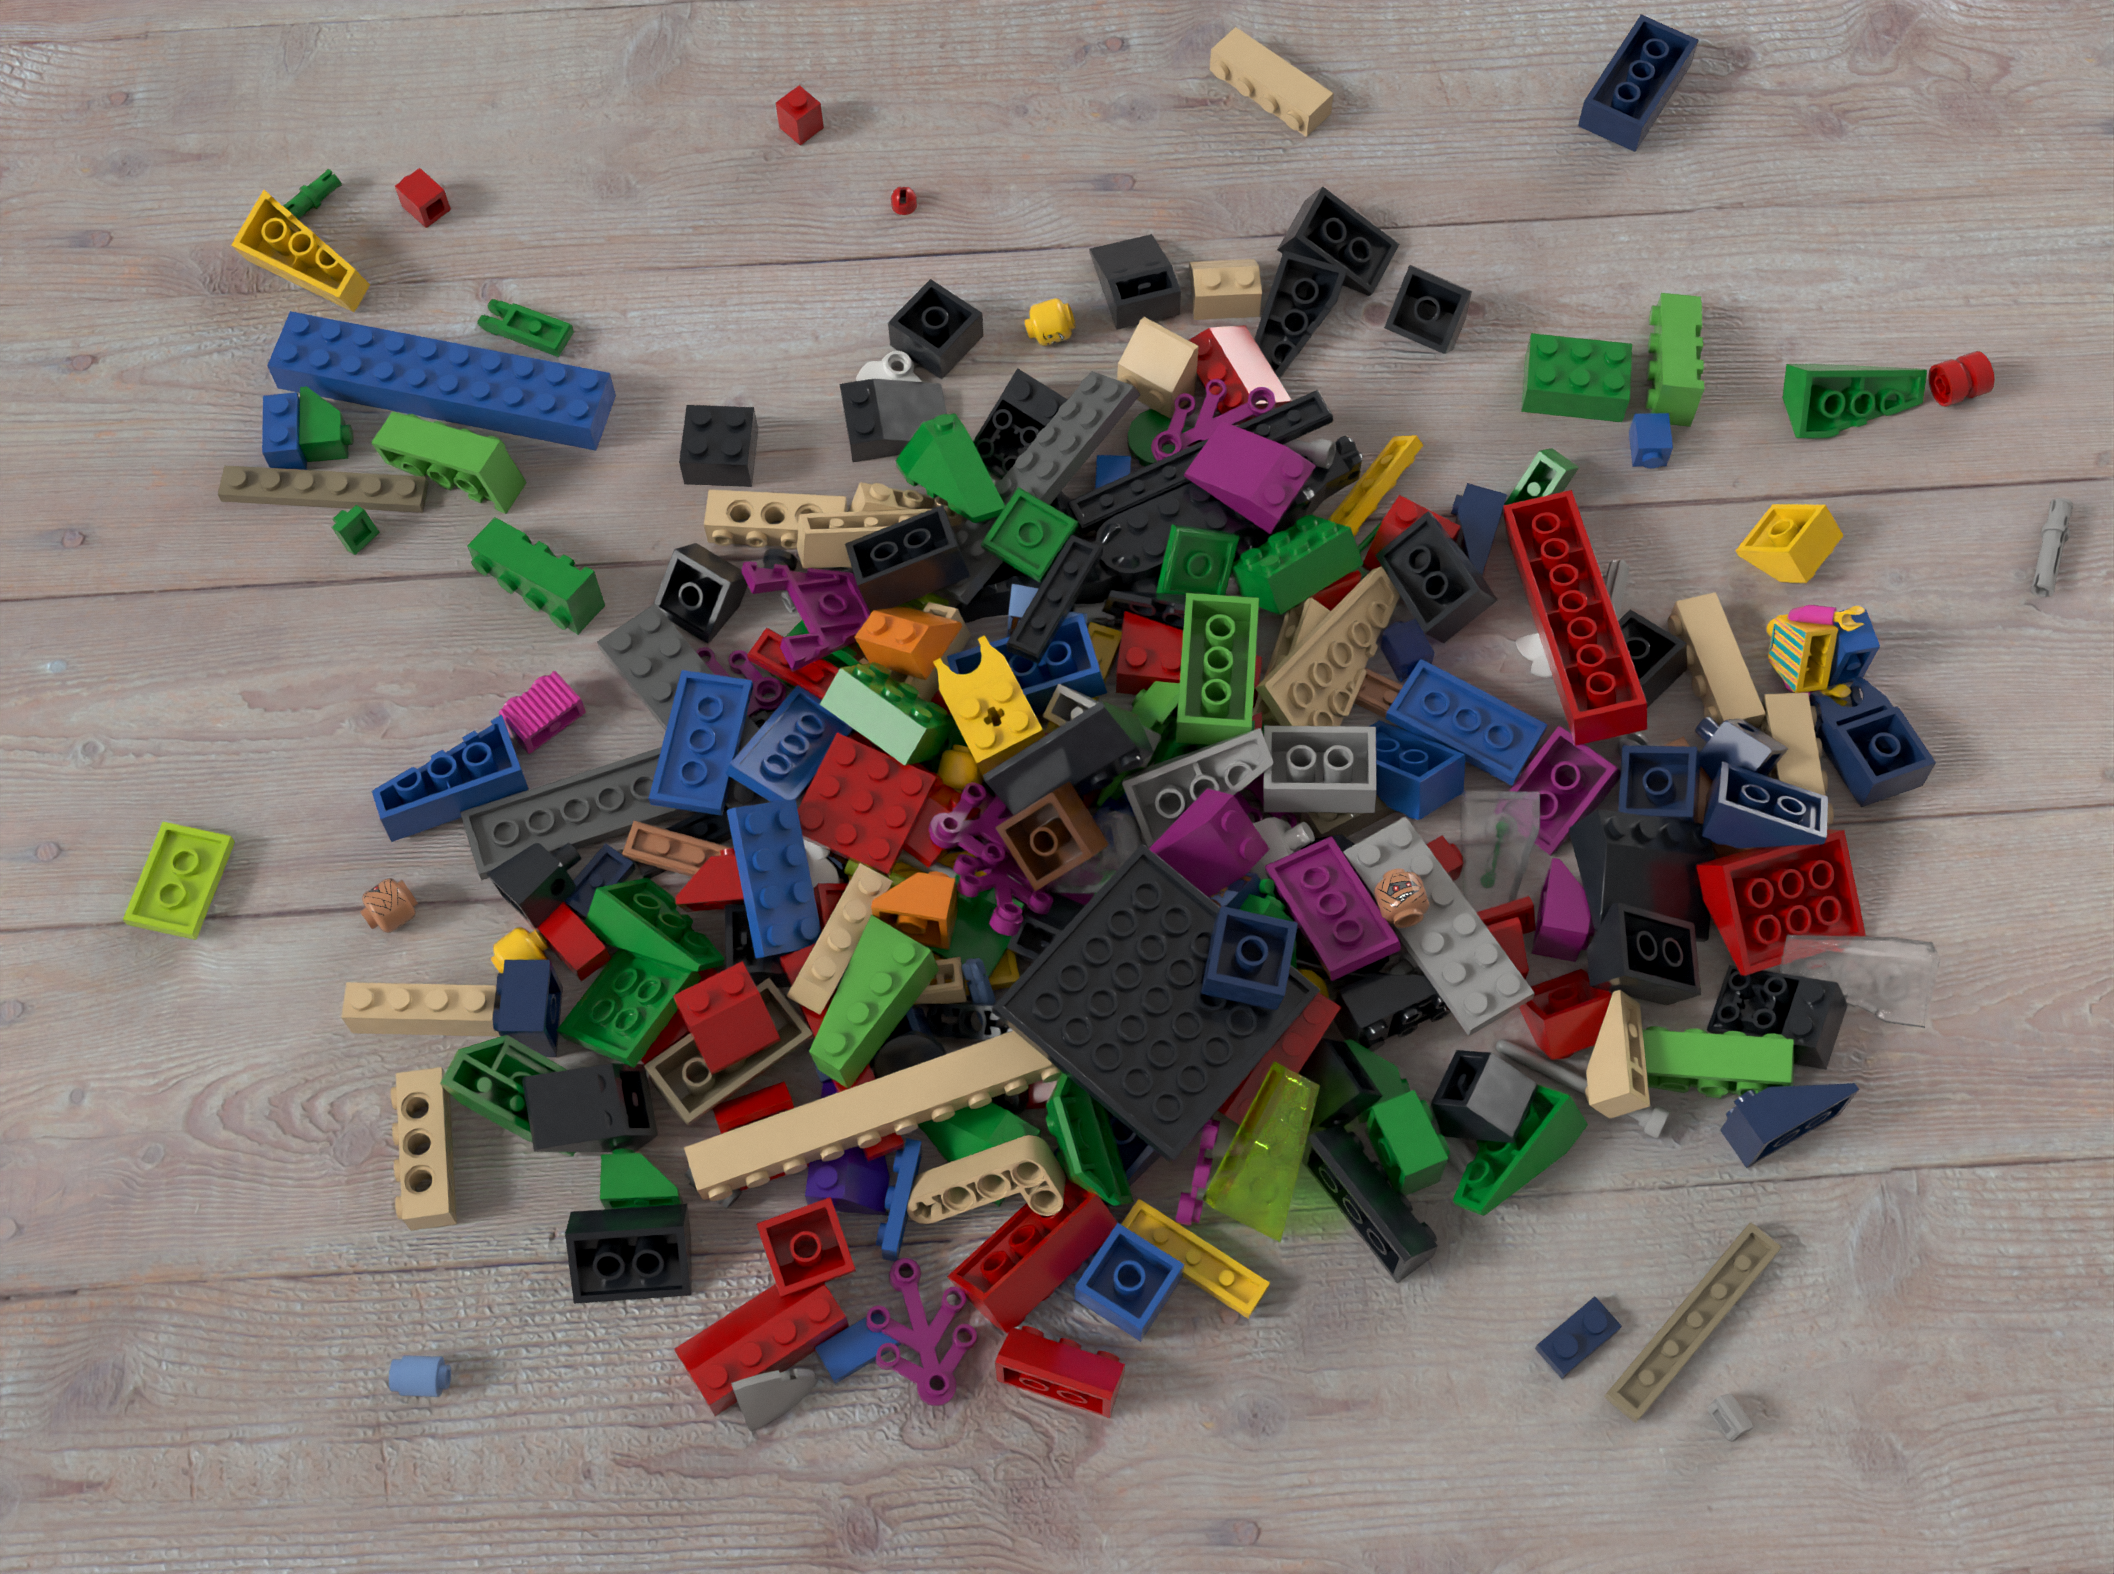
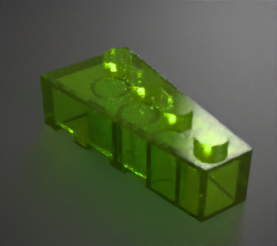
M1274 1061L1202 1199L1213 1209L1281 1243L1320 1085Z

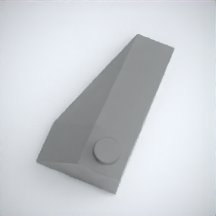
M1258 728L1126 775L1122 784L1149 849L1207 788L1235 795L1274 764L1262 730Z

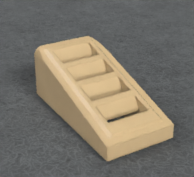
M961 958L936 960L939 971L933 979H937V985L930 986L929 983L915 1003L950 1004L967 1002ZM945 979H952V983H946Z

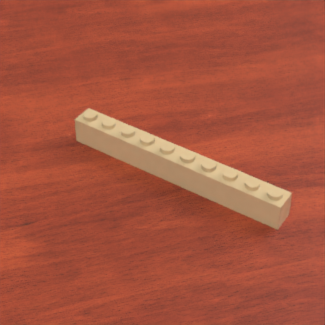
M1011 1031L686 1146L684 1150L697 1191L703 1201L709 1198L710 1201H719L731 1196L732 1190L746 1185L748 1188L764 1185L770 1181L769 1177L785 1172L786 1175L798 1173L807 1168V1163L822 1159V1161L837 1159L844 1154V1150L858 1145L860 1148L871 1147L879 1143L881 1137L894 1132L897 1135L910 1133L916 1130L918 1124L931 1119L934 1122L944 1121L954 1116L956 1110L970 1106L971 1109L983 1107L992 1101V1097L1004 1093L1008 1096L1022 1093L1028 1089L1029 1084L1043 1080L1044 1083L1056 1081L1059 1079L1062 1071L1015 1031Z

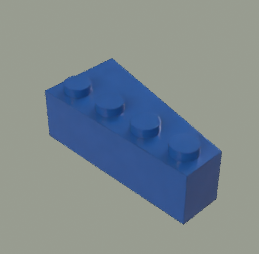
M502 714L491 720L492 725L477 733L474 730L462 737L464 742L445 752L443 749L431 755V760L420 768L411 767L371 791L380 820L391 842L462 818L460 814L462 811L529 790Z

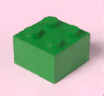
M1415 1090L1373 1106L1365 1129L1370 1144L1381 1166L1388 1175V1181L1392 1189L1396 1193L1398 1191L1402 1192L1405 1196L1438 1183L1450 1155V1150L1444 1136L1441 1133L1436 1134L1431 1124L1433 1116L1427 1102L1424 1099L1419 1100Z

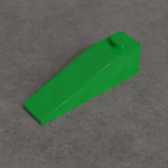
M955 413L950 415L942 414L932 420L923 422L895 460L897 468L907 483L914 487L921 485L926 488L927 495L933 499L938 496L948 502V508L973 523L1000 516L1005 508L966 427Z
M642 878L596 888L584 924L601 942L697 972L722 966L725 960L704 934L695 932L691 928L693 924L691 917L688 914H680L677 911L675 898L651 879Z

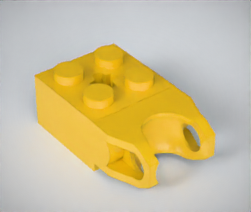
M985 635L978 638L981 645L982 659L978 668L972 673L965 675L956 674L943 664L941 658L933 661L938 671L939 690L982 775L1045 737V733L1004 655L989 644Z

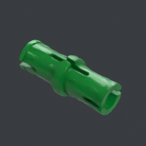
M328 168L308 186H301L299 188L300 192L283 206L299 220L312 208L318 209L322 205L321 201L338 187H341L342 183L335 174L332 175L333 172Z

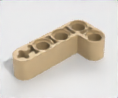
M1032 1135L1023 1136L916 1175L908 1200L907 1212L912 1220L921 1224H930L1021 1192L1029 1207L1035 1213L1050 1216L1058 1213L1063 1207L1066 1175L1043 1139Z

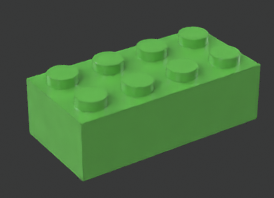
M1186 593L1176 729L1177 743L1212 745L1251 731L1259 598Z

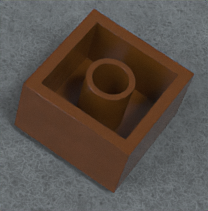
M1070 781L995 827L1035 891L1090 859L1109 845Z

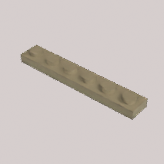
M224 465L217 495L221 502L352 509L355 505H358L364 510L423 513L429 483L425 476Z
M1750 1222L1604 1397L1636 1424L1782 1247Z

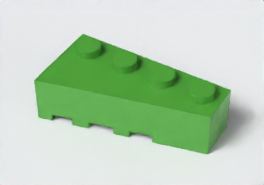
M1661 293L1657 306L1652 305L1649 314V325L1654 326V333H1650L1648 353H1653V361L1649 360L1646 380L1652 381V388L1647 390L1645 409H1651L1650 413H1669L1670 425L1691 427L1704 392V381H1701V374L1704 371V360H1700L1703 337H1699L1702 329L1701 296Z
M392 411L371 442L386 464L414 476L428 475L440 487L450 491L454 486L459 487L469 493V499L482 503L484 498L495 503L494 507L496 510L507 514L527 483L506 451L505 444L497 437L477 435L465 428L461 430L455 429L439 421H434L433 423L422 420L414 414L404 415Z
M870 916L809 1050L819 1071L849 1089L938 973L939 968L932 950L875 916Z
M1650 1026L1646 1030L1642 1029L1649 1088L1686 1093L1690 1087L1697 1088L1699 1093L1706 1095V1097L1721 1099L1722 1096L1728 1093L1741 1096L1750 1090H1754L1757 1094L1768 1087L1794 1086L1793 1039H1786L1783 1035L1766 1034L1763 1037H1752L1738 1031H1728L1721 1035L1708 1034L1701 1029H1687L1685 1032H1675L1660 1026Z

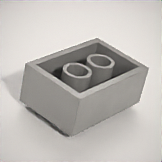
M1264 726V738L1274 764L1264 771L1263 812L1375 813L1376 727Z

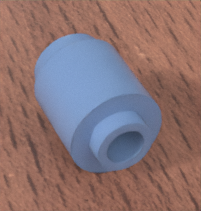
M404 1355L402 1359H393L391 1362L389 1388L391 1392H399L400 1396L440 1397L443 1389H448L450 1386L451 1367L450 1365H445L444 1358L441 1356Z

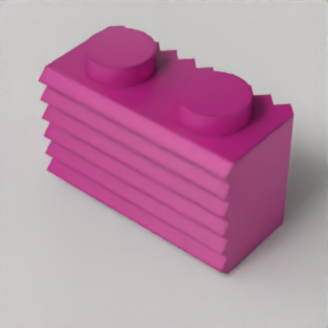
M552 671L550 675H544L536 679L531 688L524 692L522 696L510 698L503 705V708L500 709L499 716L502 714L509 733L530 754L585 714L586 711L582 699L556 671Z

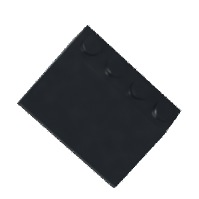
M1597 809L1568 828L1595 931H1598L1611 905L1618 902L1694 923L1696 942L1709 940L1711 914L1703 899L1696 865L1715 860V854L1711 840L1702 836V823Z

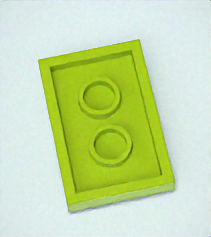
M163 821L124 914L123 921L130 926L197 940L235 844L233 838L224 834Z

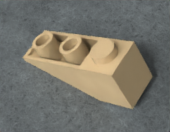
M860 482L848 511L933 509L943 505L952 526L960 525L962 522L961 515L948 508V502L939 496L933 499L914 490L892 489L880 483L867 484Z

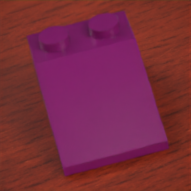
M1221 421L1183 476L1271 534L1308 481L1316 466L1287 446Z
M1558 726L1493 813L1502 820L1510 822L1514 829L1552 856L1570 837L1568 828L1591 814L1605 799L1620 779L1621 770L1587 745L1575 746L1572 734Z
M1208 788L1149 848L1208 898L1246 875L1270 850L1234 795Z

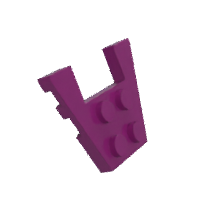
M747 561L743 563L741 573L752 594L787 590L810 633L783 637L780 648L792 671L798 670L857 642L855 636L870 616V612L857 586L853 573L808 568L807 573L790 571L787 565L774 564L773 569L758 568L757 562Z

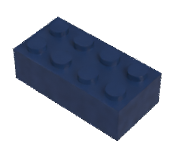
M1641 14L1584 100L1578 126L1636 152L1690 68L1699 40Z

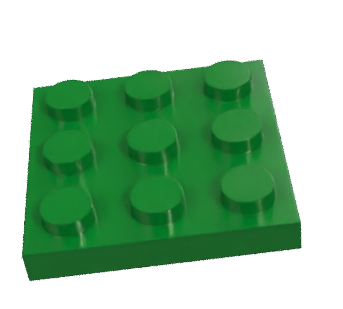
M619 948L556 1031L568 1041L635 1067L678 1010L673 995L696 985L702 977L697 971Z

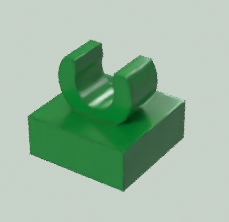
M355 505L348 513L341 510L332 519L336 524L331 528L346 550L354 555L380 533L366 511L358 505Z

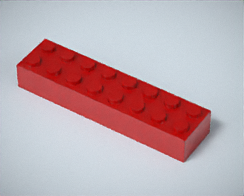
M1572 490L1504 505L1505 533L1575 746L1648 730L1647 702Z

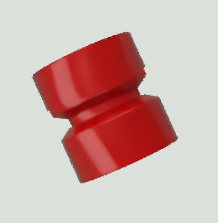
M1975 351L1960 356L1956 360L1950 359L1931 366L1928 381L1936 402L1941 406L1947 407L1962 402L1965 396L1967 398H1974L1991 392L1994 387L1995 377L1987 356L1980 351Z

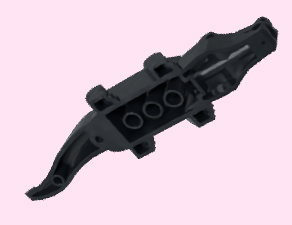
M1342 436L1335 442V456L1330 468L1315 467L1308 481L1271 534L1193 482L1113 516L1104 522L1101 527L1095 529L1097 534L1096 540L1091 543L1103 547V555L1074 604L1102 603L1107 599L1111 590L1156 593L1172 525L1237 534L1239 540L1234 561L1238 560L1243 552L1252 548H1258L1266 543L1271 535L1286 531L1296 525V521L1299 518L1312 515L1325 499L1359 480L1363 459L1362 453L1357 450L1356 444L1351 438ZM1300 455L1306 460H1308L1307 456ZM1026 574L1013 576L995 584L985 585L968 605L961 602L955 608L958 609L965 624L981 618L1009 615L1012 584L1039 589L1043 581L1040 583Z

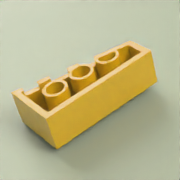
M265 190L262 191L231 244L247 261L352 312L356 311L370 286L356 269Z

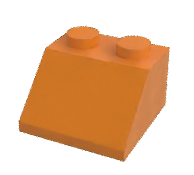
M903 606L873 610L856 634L855 639L869 663L876 662L889 670L927 680L935 668L933 661L942 658L963 626L959 621Z
M932 871L928 874L917 872L873 899L871 905L872 915L924 946L949 950L958 913L955 878H950L947 874L938 871Z

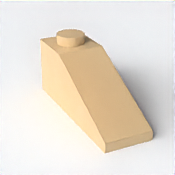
M1621 990L1614 991L1586 1070L1588 1086L1585 1089L1587 1101L1591 1107L1609 1119L1650 1106L1640 1004Z

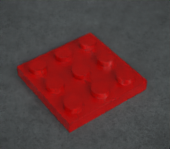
M837 733L798 808L803 839L857 864L861 863L889 878L937 782V778L914 766H905L887 754Z

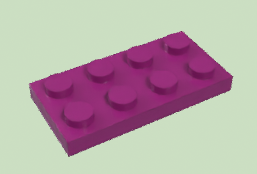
M1332 836L1265 865L1268 879L1274 881L1276 892L1294 921L1298 923L1297 926L1331 981L1401 950L1399 939L1386 919L1382 917L1379 908Z

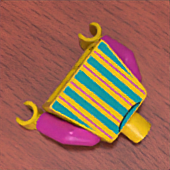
M1806 605L1793 608L1789 614L1778 615L1768 623L1766 632L1771 637L1768 660L1781 676L1785 687L1789 691L1808 693L1809 696L1811 693L1819 691L1841 706H1845L1848 703L1840 699L1846 698L1851 693L1848 686L1837 684L1831 690L1827 689L1838 628L1834 624L1838 622L1844 630L1852 631L1864 625V623L1854 622L1851 614L1860 615L1865 612V609L1861 606H1853L1842 612H1837L1836 607Z

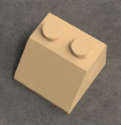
M1255 259L1189 262L1194 320L1260 317L1262 289L1260 269Z
M1144 317L1140 320L1118 362L1117 380L1133 385L1140 393L1137 399L1139 402L1171 418L1175 412V399L1180 394L1187 393L1194 398L1199 346ZM1182 401L1179 407H1184L1189 401Z

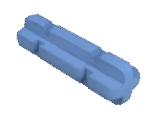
M980 958L967 959L966 963L962 965V971L965 980L968 981L966 983L973 1003H995L996 999L988 975L985 974L986 969L983 961ZM976 1011L979 1022L983 1025V1018L978 1011Z

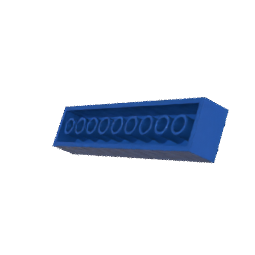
M290 311L267 365L278 389L300 393V387L307 386L324 398L414 414L416 416L597 451L616 397L611 375L608 372Z

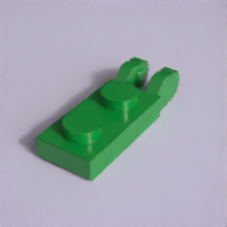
M491 299L487 308L491 313L503 318V320L484 314L477 321V324L484 331L496 336L500 335L556 357L561 355L574 333L573 326L570 323L513 303L511 305L498 299Z

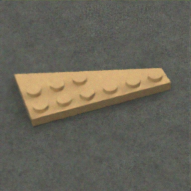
M1382 566L1371 570L1256 687V690L1281 726H1340L1343 717L1349 715L1367 673L1365 666L1368 659L1374 657L1378 645L1375 644L1381 629L1387 627L1400 596Z

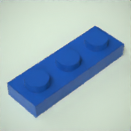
M906 1138L904 1150L898 1149L895 1155L893 1172L898 1173L895 1187H888L885 1209H890L887 1223H880L876 1239V1246H881L883 1260L895 1262L899 1259L909 1216L907 1212L908 1200L915 1176L918 1175L923 1154L922 1141Z

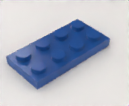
M1420 659L1385 717L1386 720L1415 735L1465 754L1466 762L1511 786L1515 783L1548 726L1546 723L1423 659Z
M681 670L649 795L651 805L723 815L731 777L725 773L729 764L738 753L753 691L752 680Z
M797 685L733 759L725 774L770 802L795 799L797 802L812 783L835 735L839 733L849 738L855 729L821 706V699Z
M789 799L728 809L727 815L755 958L796 951L815 944L822 932L796 800Z

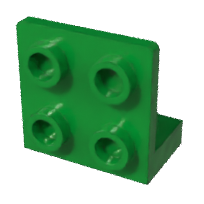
M957 874L955 882L958 913L950 949L925 947L943 959L960 957L962 965L969 958H980L986 969L985 974L990 978L1007 951V946L1012 936L996 932L989 924L994 909L997 907L994 888L982 891L976 897L965 896L957 890L961 877ZM1012 898L1013 903L1022 909L1023 914L1024 904Z

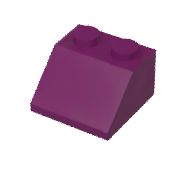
M1552 858L1541 887L1536 931L1534 933L1531 954L1576 962L1580 951H1587L1590 936L1593 937L1595 929L1584 888L1561 859Z

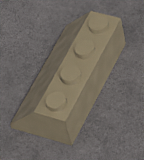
M770 978L756 987L781 1041L711 1075L691 1034H688L644 1065L651 1083L670 1108L688 1126L813 1037L811 1030Z

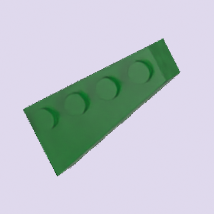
M496 517L467 545L472 557L471 564L479 573L484 576L492 575L505 591L510 594L516 592L521 595L530 608L536 612L542 610L547 613L552 622L562 630L569 628L579 635L605 607L594 570L586 566L581 571L574 566V560L563 554L558 559L549 546L540 541L532 545L530 538L524 532Z

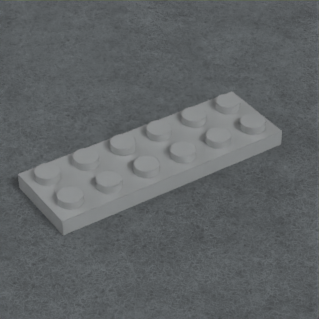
M1406 816L1343 851L1344 856L1378 908L1374 889L1383 879V875L1386 872L1401 868L1405 872H1413L1421 877L1429 900V908L1424 914L1423 920L1414 926L1398 928L1395 927V924L1390 923L1389 925L1468 1036L1533 999L1534 991Z

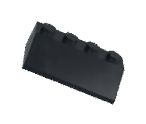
M1100 701L990 770L983 777L990 788L1012 814L1015 815L1070 781L1083 801V796L1095 789L1109 786L1114 781L1113 778L1122 772L1140 767L1144 762L1143 760L1152 755L1154 751L1137 714Z
M1342 1124L1313 1133L1307 1137L1302 1163L1395 1282H1400L1433 1258L1438 1247L1435 1243L1437 1241L1435 1233L1425 1222L1419 1223L1411 1213L1413 1208L1407 1197L1400 1191L1396 1193L1388 1184V1175L1377 1161L1371 1162L1363 1152L1364 1145L1360 1138L1353 1131L1348 1133Z

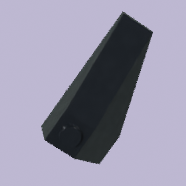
M1283 251L1254 338L1278 379L1282 377L1337 303L1348 269Z

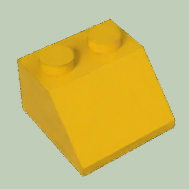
M1772 504L1735 551L1738 556L1779 582L1807 583L1813 578L1817 569L1833 552L1835 546L1844 535L1826 505Z

